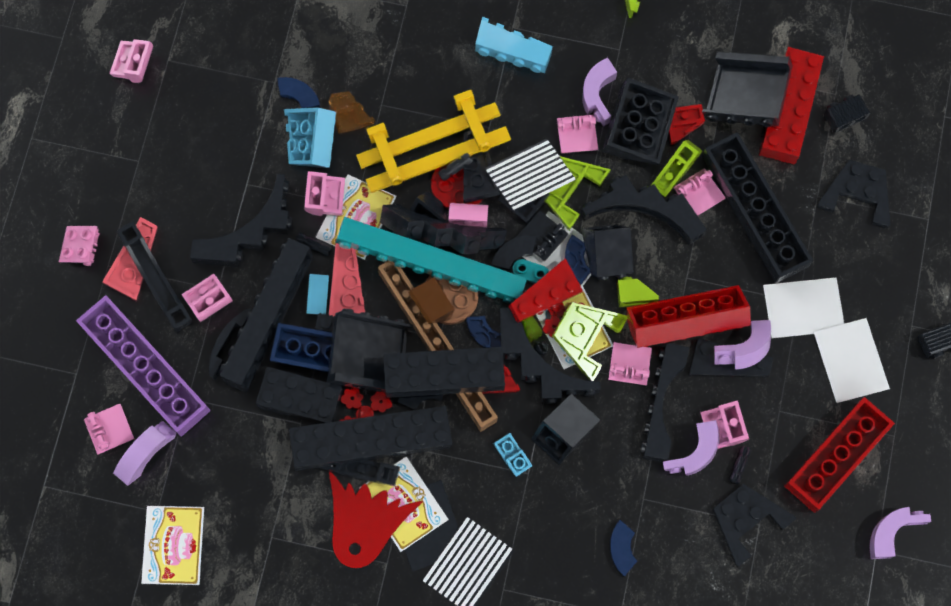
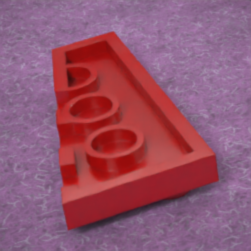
M565 258L512 302L509 308L517 323L581 294L583 289Z

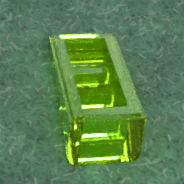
M533 316L522 321L530 343L542 337V329Z

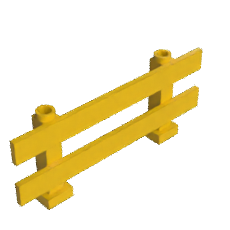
M468 90L454 96L458 111H463V115L389 143L386 140L389 136L384 123L366 129L371 143H376L377 147L356 155L361 169L383 161L386 172L366 179L370 192L374 193L392 185H399L405 180L450 164L458 158L461 159V156L465 153L473 155L479 152H486L494 146L510 141L511 137L506 126L485 133L481 124L501 116L496 103L494 102L475 110L474 95L472 90ZM471 129L474 137L471 140L400 167L396 165L394 156L462 130Z

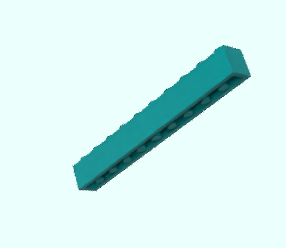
M347 217L343 218L335 241L341 248H352L358 250L359 254L365 256L370 254L376 256L377 260L394 262V265L397 267L412 268V271L418 274H430L436 280H448L454 286H466L469 291H480L485 293L487 297H498L508 304H511L523 294L527 278Z

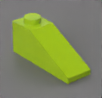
M689 140L683 141L651 185L655 184L659 192L666 197L703 151Z

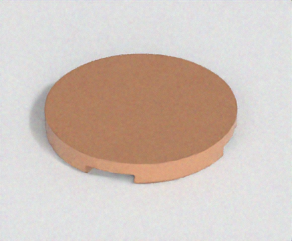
M445 279L436 280L455 309L450 320L439 323L447 325L458 324L465 321L467 317H470L478 304V292L469 291L463 285H451Z

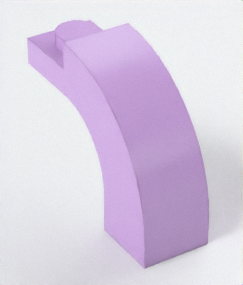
M608 57L597 63L589 71L582 93L583 106L587 115L594 112L593 115L596 121L601 122L603 127L610 123L611 115L602 103L599 91L608 83L616 80L617 71Z
M770 320L751 321V336L744 343L714 346L715 365L734 364L735 369H743L761 361L768 353L771 344Z
M717 421L698 423L699 442L696 450L688 457L664 461V470L674 474L681 472V469L684 468L685 474L688 476L704 469L712 461L718 449L719 429Z
M163 421L155 427H149L124 453L113 474L127 486L141 476L146 464L154 454L173 440L177 433Z
M910 507L901 508L886 515L878 522L872 532L870 539L871 559L895 557L894 537L898 529L906 525L928 524L931 522V515L924 514L923 511H914L910 515Z

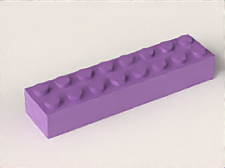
M106 295L76 320L181 437L211 411Z

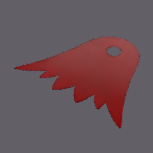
M329 471L334 508L332 538L334 553L338 560L347 567L361 568L367 566L380 554L401 523L423 501L409 503L398 508L401 499H397L387 505V490L380 492L371 499V493L367 484L362 485L355 495L350 483H348L346 490H344L339 480ZM353 543H358L361 547V551L357 555H353L349 551V547Z

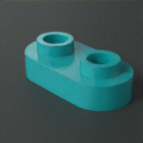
M524 259L517 260L513 265V274L527 278L526 281L533 284L542 278L537 276L538 272H543L544 276L549 272L545 266ZM525 266L526 269L525 271H520L519 267Z

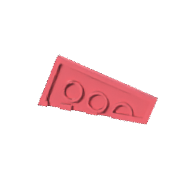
M140 217L136 226L151 251L158 226ZM124 246L102 283L137 302L143 277Z
M336 243L328 314L334 317L335 313L342 311V309H352L354 313L360 314L365 312L356 250L341 248Z

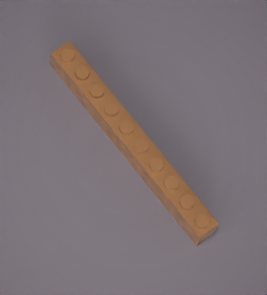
M391 261L378 267L380 277L409 322L413 324L414 330L427 350H454L438 324H428L408 293L414 287L401 267L395 266L394 262ZM482 392L456 394L480 432L497 422L498 417Z

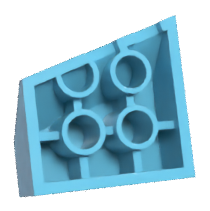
M322 108L284 109L285 115L288 116L286 131L289 132L290 137L287 142L289 164L329 168L336 112Z

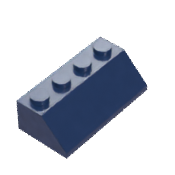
M278 323L270 361L328 372L333 333Z

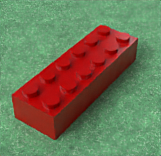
M788 47L784 57H790L793 68L779 126L765 128L759 155L795 165L800 156L824 56Z
M739 285L626 307L628 327L637 348L751 325L750 306Z
M862 398L784 487L812 512H817L895 423L868 399Z

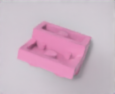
M134 39L133 42L121 40L110 74L113 77L129 79L134 83L142 82L153 50V44L150 41Z
M308 171L304 210L318 216L323 214L342 216L345 178L327 176V173Z
M450 203L449 223L487 228L488 205Z
M212 274L182 294L200 322L233 301L215 274Z
M738 400L700 412L703 422L717 421L719 429L718 449L730 445L734 446L749 440Z

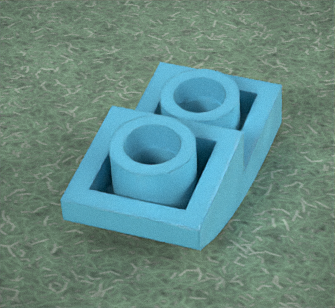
M310 274L307 314L325 313L326 315L329 275Z
M511 433L504 435L493 443L515 477L532 467V464L523 450L520 449Z

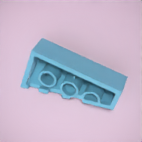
M482 17L475 44L476 52L482 56L489 55L495 57L501 62H511L517 67L524 66L530 68L536 73H545L553 46L532 37L525 39L520 32L515 30L514 32H509L504 29V25L497 23L495 26L488 23L489 19Z

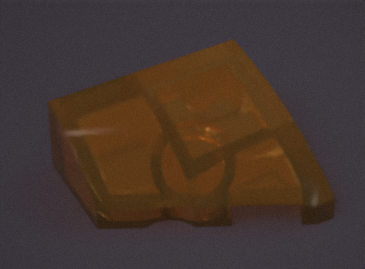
M349 91L331 94L329 104L331 111L336 112L335 124L338 133L349 132L374 124V118H370L364 112V107L355 101L354 96Z

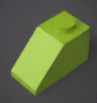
M623 277L617 282L619 307L636 306L659 300V295L638 279Z

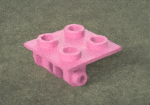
M594 115L557 118L561 154L598 150L595 128L596 118Z
M705 168L674 187L678 195L683 193L697 216L726 199L711 178L713 176L710 170L706 171Z
M67 226L59 262L83 263L85 266H91V263H94V254L92 252H96V249L93 247H97L96 243L100 235L97 226Z
M614 342L608 380L647 386L652 348H637L635 345Z
M121 404L97 414L91 412L84 419L97 454H101L134 439Z

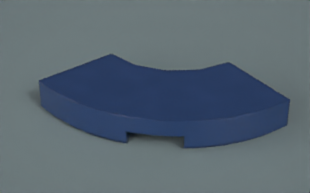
M277 78L281 97H289L296 100L301 108L320 107L317 95L306 83L294 78Z
M572 234L565 249V258L581 286L590 275V268L584 259L586 250L584 242Z
M485 316L466 318L468 331L483 348L501 347L500 333L490 328Z
M619 520L611 535L610 550L614 565L625 576L637 562L631 551V539L635 532Z

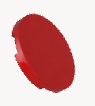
M449 164L435 169L431 179L432 194L443 203L445 209L449 210L450 203L479 205L483 199L464 203V168L453 176L451 174V177L445 181L441 179L439 171L443 168L447 169L446 166Z

